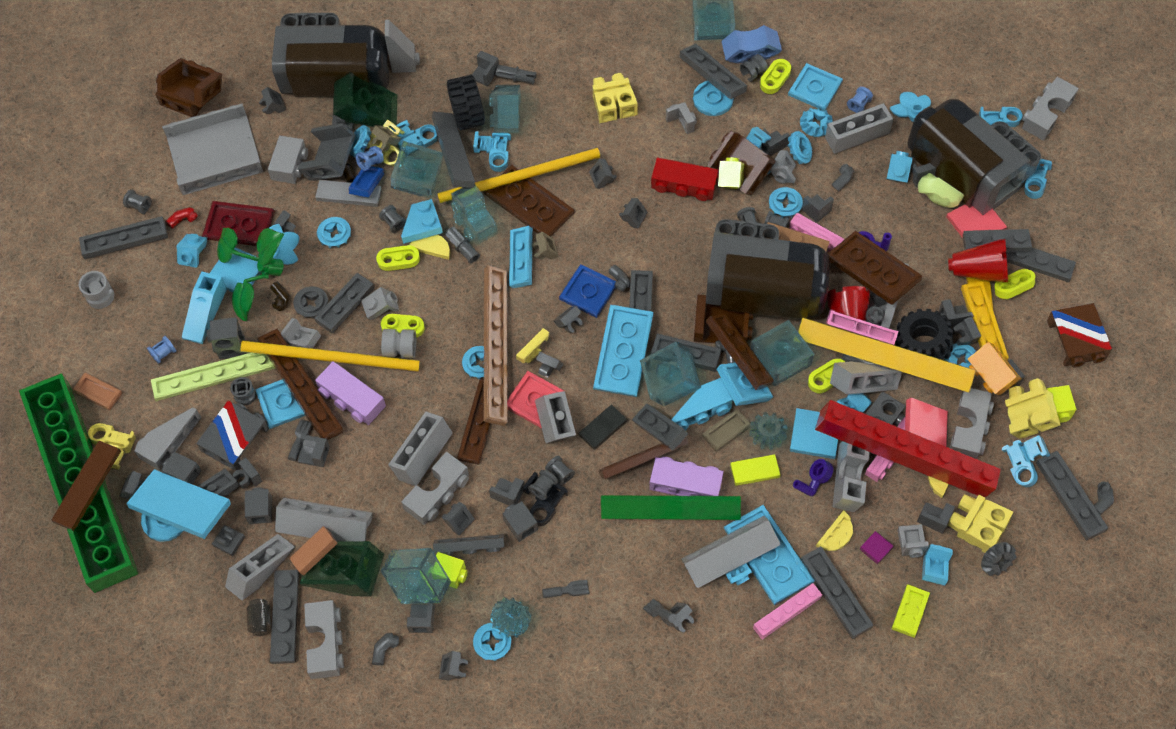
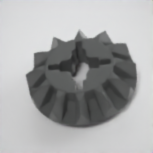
M309 286L301 289L295 295L293 305L297 314L302 315L304 318H315L328 304V297L321 288ZM306 298L314 301L316 307L308 305Z
M1007 542L993 545L986 551L981 560L983 571L989 576L994 574L999 576L1002 571L1007 572V568L1013 566L1012 561L1017 558L1015 555L1016 549Z

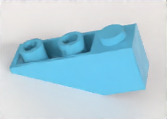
M201 272L192 292L182 339L203 344L207 330L210 329V321L214 320L227 291L221 276Z
M721 378L701 385L671 420L686 430L689 425L696 422L697 424H703L709 420V417L716 414L718 416L727 414L732 409L733 399Z

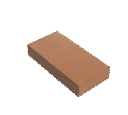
M87 373L83 374L72 389L75 394L109 411L122 395L121 390Z
M323 526L289 559L298 572L304 576L338 542L329 530Z

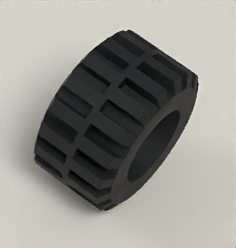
M470 74L447 80V90L457 128L461 131L484 125V110L474 76Z
M917 309V312H909L908 317L903 316L901 322H898L896 330L899 331L896 338L897 346L941 360L949 359L951 356L950 352L953 351V329L951 322L948 321L945 315L941 316V313L937 310L932 312V309H926V311ZM920 336H930L934 338L933 340L928 342H919L914 340L915 338Z

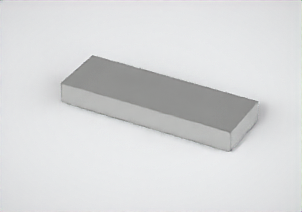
M319 180L315 198L316 201L378 207L382 188L377 185L368 198L349 194L351 183Z

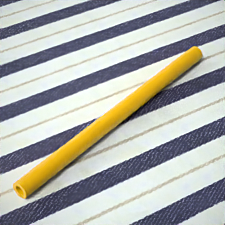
M598 148L478 181L475 182L474 188L457 187L437 193L440 203L598 159L600 158V152Z
M251 341L241 342V352L419 372L420 361Z

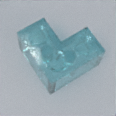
M496 85L489 95V105L493 106V114H490V127H494V133H519L521 86Z
M475 184L474 188L462 187L451 193L453 201L451 207L455 213L453 218L458 226L462 225L464 227L463 232L469 241L473 240L475 245H478L498 234L497 224L487 211L484 196Z

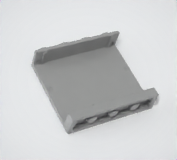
M243 104L232 105L228 108L211 111L207 114L162 126L168 140L178 177L177 183L182 195L263 172Z

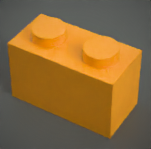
M986 343L968 358V361L971 363L969 368L976 370L975 375L977 377L980 375L984 379L983 386L990 393L1002 395L1022 379L993 343Z

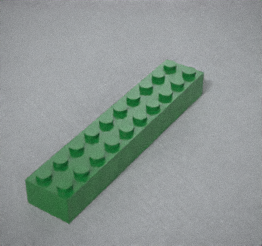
M62 373L19 390L59 506L93 451V446L71 386ZM104 480L74 531L67 529L85 583L94 593L139 574Z

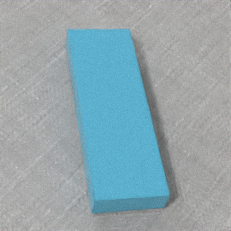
M530 226L510 230L509 286L511 288L532 285L533 229Z

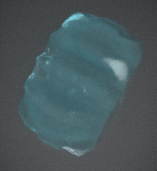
M765 411L763 417L757 414L755 421L750 423L751 430L749 431V436L753 437L754 445L761 442V450L765 448V445H768L771 451L774 445L780 448L782 441L787 439L785 432H787L788 426L783 424V417L776 419V412L769 416Z
M504 597L494 605L490 621L493 624L492 628L499 629V634L504 633L508 638L512 635L518 638L519 635L527 631L532 614L529 613V607L522 605V601L517 602L514 597L510 600Z

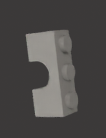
M1056 77L1053 83L1048 82L1043 90V96H1038L1032 105L1034 108L1032 110L1028 109L1024 114L1022 129L1044 141L1058 118L1049 109L1054 108L1065 113L1074 101L1079 88L1059 77Z
M973 388L970 389V392L962 391L957 415L968 418L973 426L970 428L956 426L952 435L950 449L977 459L978 455H983L986 442H983L982 439L983 435H987L990 422H987L986 419L987 415H991L994 402L990 401L992 393Z
M844 441L839 444L832 507L855 512L865 503L866 482L861 481V473L864 465L869 461V452Z
M448 452L432 467L433 476L440 481V485L433 491H424L416 485L401 502L403 509L424 526L428 521L432 522L436 519L440 507L443 504H449L454 497L453 493L456 489L464 487L469 480L467 466Z
M333 600L305 603L306 629L309 633L321 632L325 634V640L320 647L306 650L307 673L311 679L340 676V668H344L343 654H339L338 645L343 644L342 632L337 629V622H341V610L336 608Z

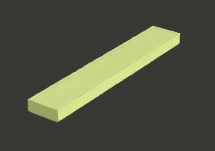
M247 353L151 379L154 399L158 401L232 381L239 377H247L275 369L266 354Z

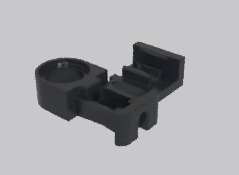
M534 472L523 486V492L528 495L531 493L528 487L536 482L538 473ZM558 483L550 488L545 500L535 497L537 501L530 509L532 516L534 517V513L538 510H544L547 513L545 519H535L538 526L546 525L556 513L555 507L563 496H568L567 489Z

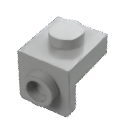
M685 102L674 104L666 109L667 123L679 119L686 134L694 132L697 120L695 114L689 111Z
M780 150L775 158L776 162L770 171L779 183H794L796 178L792 171L796 164L787 150Z
M382 287L361 300L366 316L370 320L377 318L389 309L394 312L399 310L398 298L395 293Z
M292 318L281 332L287 344L295 347L313 348L321 337L317 330L302 327L295 318Z
M922 524L898 527L897 531L902 556H910L911 558L923 556L928 550L929 544L927 541L925 542Z

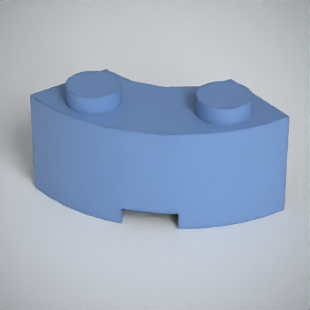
M764 25L752 31L735 30L722 40L725 59L733 63H743L756 54L761 55L766 60L782 51L778 32Z

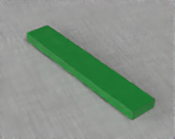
M601 495V519L741 520V496Z

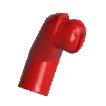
M188 207L177 210L165 222L173 229L184 218H187L189 222H193L198 217V214L194 212L195 209Z

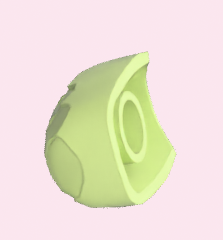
M931 173L923 176L918 183V192L924 193L933 203L946 208L958 206L964 198V194Z

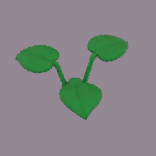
M223 228L217 246L218 259L222 263H228L232 258V254L258 262L257 269L262 273V275L245 279L243 283H237L234 288L232 306L236 315L243 321H247L254 298V289L249 282L263 278L268 279L269 275L280 276L283 272V261L273 258L284 236L283 233L269 228L263 229L257 241V251L259 254L258 257L234 249L238 238L233 229Z

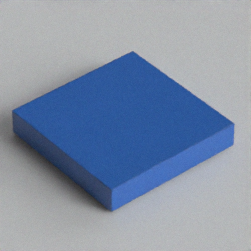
M580 264L559 296V300L571 306H577L579 310L597 318L616 289V281Z

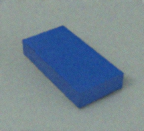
M371 166L366 171L361 169L349 186V194L369 198L383 177L384 169Z

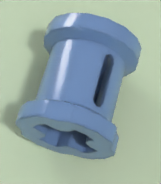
M858 87L855 96L847 102L848 108L856 113L864 111L866 103L872 100V92L865 87Z
M372 146L369 151L365 153L360 152L356 155V162L364 171L370 169L371 165L380 164L384 161L383 153L377 146Z
M166 336L162 337V340L153 347H147L148 352L157 364L161 363V359L171 352H176L175 347Z

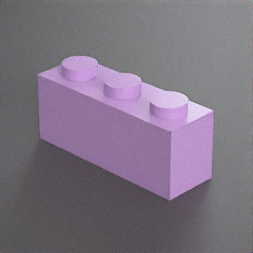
M333 361L315 380L321 396L325 399L329 397L333 399L334 404L340 410L344 411L347 409L351 412L352 418L358 423L364 422L369 425L386 407L384 398Z
M656 457L650 479V490L676 496H719L723 471L713 466L701 467L693 462L686 461L682 463L674 461L669 457Z

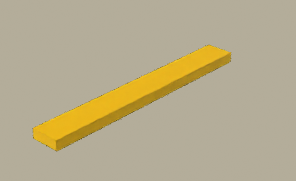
M802 318L796 338L965 392H970L976 370L805 318Z

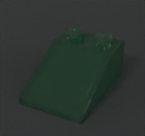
M349 72L343 78L334 82L333 115L349 123L375 127V125L383 126L387 119L397 125V94L370 80L368 83Z
M337 541L338 544L304 576L302 575L300 584L306 587L348 596L371 597L384 553L370 541Z

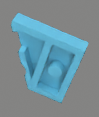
M432 199L411 205L401 235L403 244L443 233Z

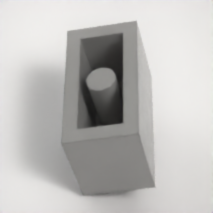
M279 135L268 167L271 180L295 184L297 177H301L302 173L297 169L299 164L303 160H307L308 148H306L303 139Z
M565 391L544 395L535 400L546 444L568 439L576 435Z

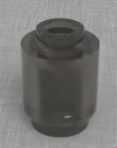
M265 599L251 600L246 608L247 631L252 633L253 636H264L272 629L271 608Z

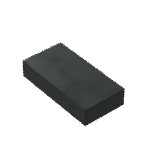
M611 404L579 432V436L593 450H596L627 422V419Z

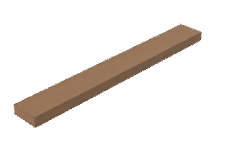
M487 265L484 269V422L505 426L507 424V271Z

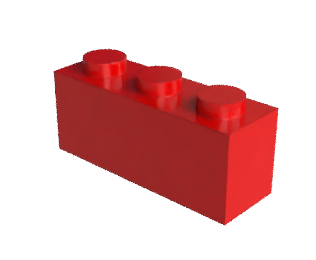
M657 157L651 177V188L660 193L667 191L675 193L680 197H696L700 201L713 200L719 169Z

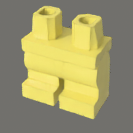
M622 73L614 74L610 82H605L602 77L593 79V99L599 123L617 120V108L620 119L638 115V103L630 86L629 79L624 78Z
M1038 378L1029 382V392L1025 393L1024 388L1021 386L1009 388L1010 399L1005 400L1006 407H1008V416L1011 421L1009 425L1010 434L1019 439L1039 433L1038 430L1043 432L1061 426L1053 401V394L1046 389L1044 382Z
M964 494L958 508L968 514L965 518L954 512L948 522V526L958 532L957 536L981 548L982 552L986 553L989 548L998 543L1012 517L1013 511L992 501L985 500V497L978 495L977 499Z

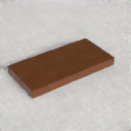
M511 165L503 174L514 172L519 169ZM531 178L484 191V195L526 226H530L537 234L544 232L551 237L575 213L573 208Z
M856 230L827 253L830 263L891 305L922 280L921 274Z

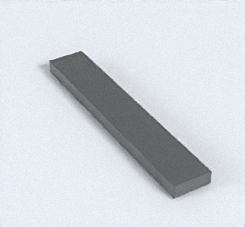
M433 111V124L452 186L474 188L475 180L453 113Z

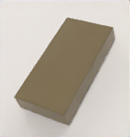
M736 409L702 433V436L718 452L751 428L752 424Z

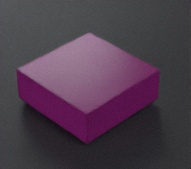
M876 531L860 547V550L877 565L893 549V545Z

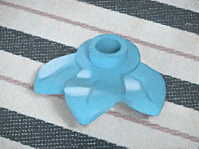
M903 92L900 94V103L891 106L890 110L896 116L909 117L914 122V118L919 112L930 107L931 100L927 95L917 97L912 92Z
M275 224L269 228L283 233L280 224ZM284 232V236L273 258L281 259L283 264L289 265L298 261V257L293 249L297 247L300 237L294 232Z

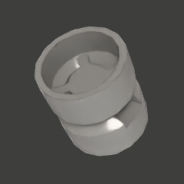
M87 272L79 280V289L91 307L102 309L109 306L114 300V290L102 272Z
M384 329L381 341L382 356L396 358L400 354L402 358H415L416 330L403 329L399 333L397 329Z

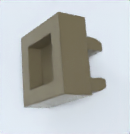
M375 125L372 133L376 136L372 144L379 145L382 141L381 151L386 152L390 145L397 146L401 140L388 127Z
M544 232L535 235L537 242L532 244V248L535 250L539 249V252L534 254L535 258L543 259L546 256L549 259H555L559 256L554 238Z

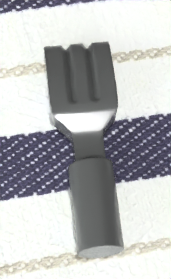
M300 420L296 427L295 434L297 438L288 455V459L291 461L297 460L302 448L300 435H309L313 428L309 421Z
M587 580L572 581L566 587L542 589L543 598L557 597L563 594L581 596L590 594Z
M654 599L647 606L643 607L652 617L659 615L670 623L675 622L677 619L674 613L665 609L661 603Z

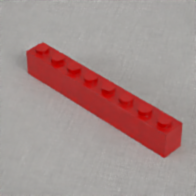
M829 400L820 410L815 430L977 496L987 497L997 488L1001 469L832 400Z

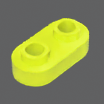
M785 59L773 61L761 77V90L767 94L778 92L790 76L791 64Z
M407 245L382 249L378 252L376 260L380 269L392 271L415 267L420 261V255L416 247ZM408 256L413 257L411 260H406ZM387 259L392 260L390 263H385Z
M1021 269L1009 274L1008 282H995V295L1002 299H1010L1033 288L1035 285V273L1028 269Z
M388 314L381 320L382 331L384 329H397L401 333L403 329L416 330L417 338L425 330L424 322L418 316ZM411 324H417L415 327H410Z
M833 359L811 372L808 379L810 390L815 393H824L833 388L834 386L830 384L834 363L845 361ZM820 380L823 384L817 385L815 381Z

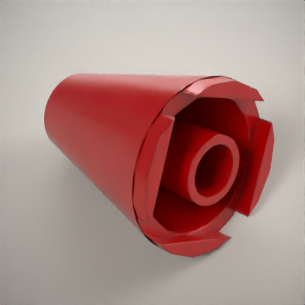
M999 239L953 253L952 258H948L949 271H953L954 276L1002 283L1008 282L1006 240Z
M846 286L842 287L841 292L836 293V289L828 291L826 301L829 310L867 321L866 312L870 299L869 289L866 291V287Z

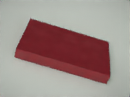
M212 201L202 237H206L207 240L219 241L223 228H231L237 235V244L257 246L261 231L271 226L275 212L274 208Z

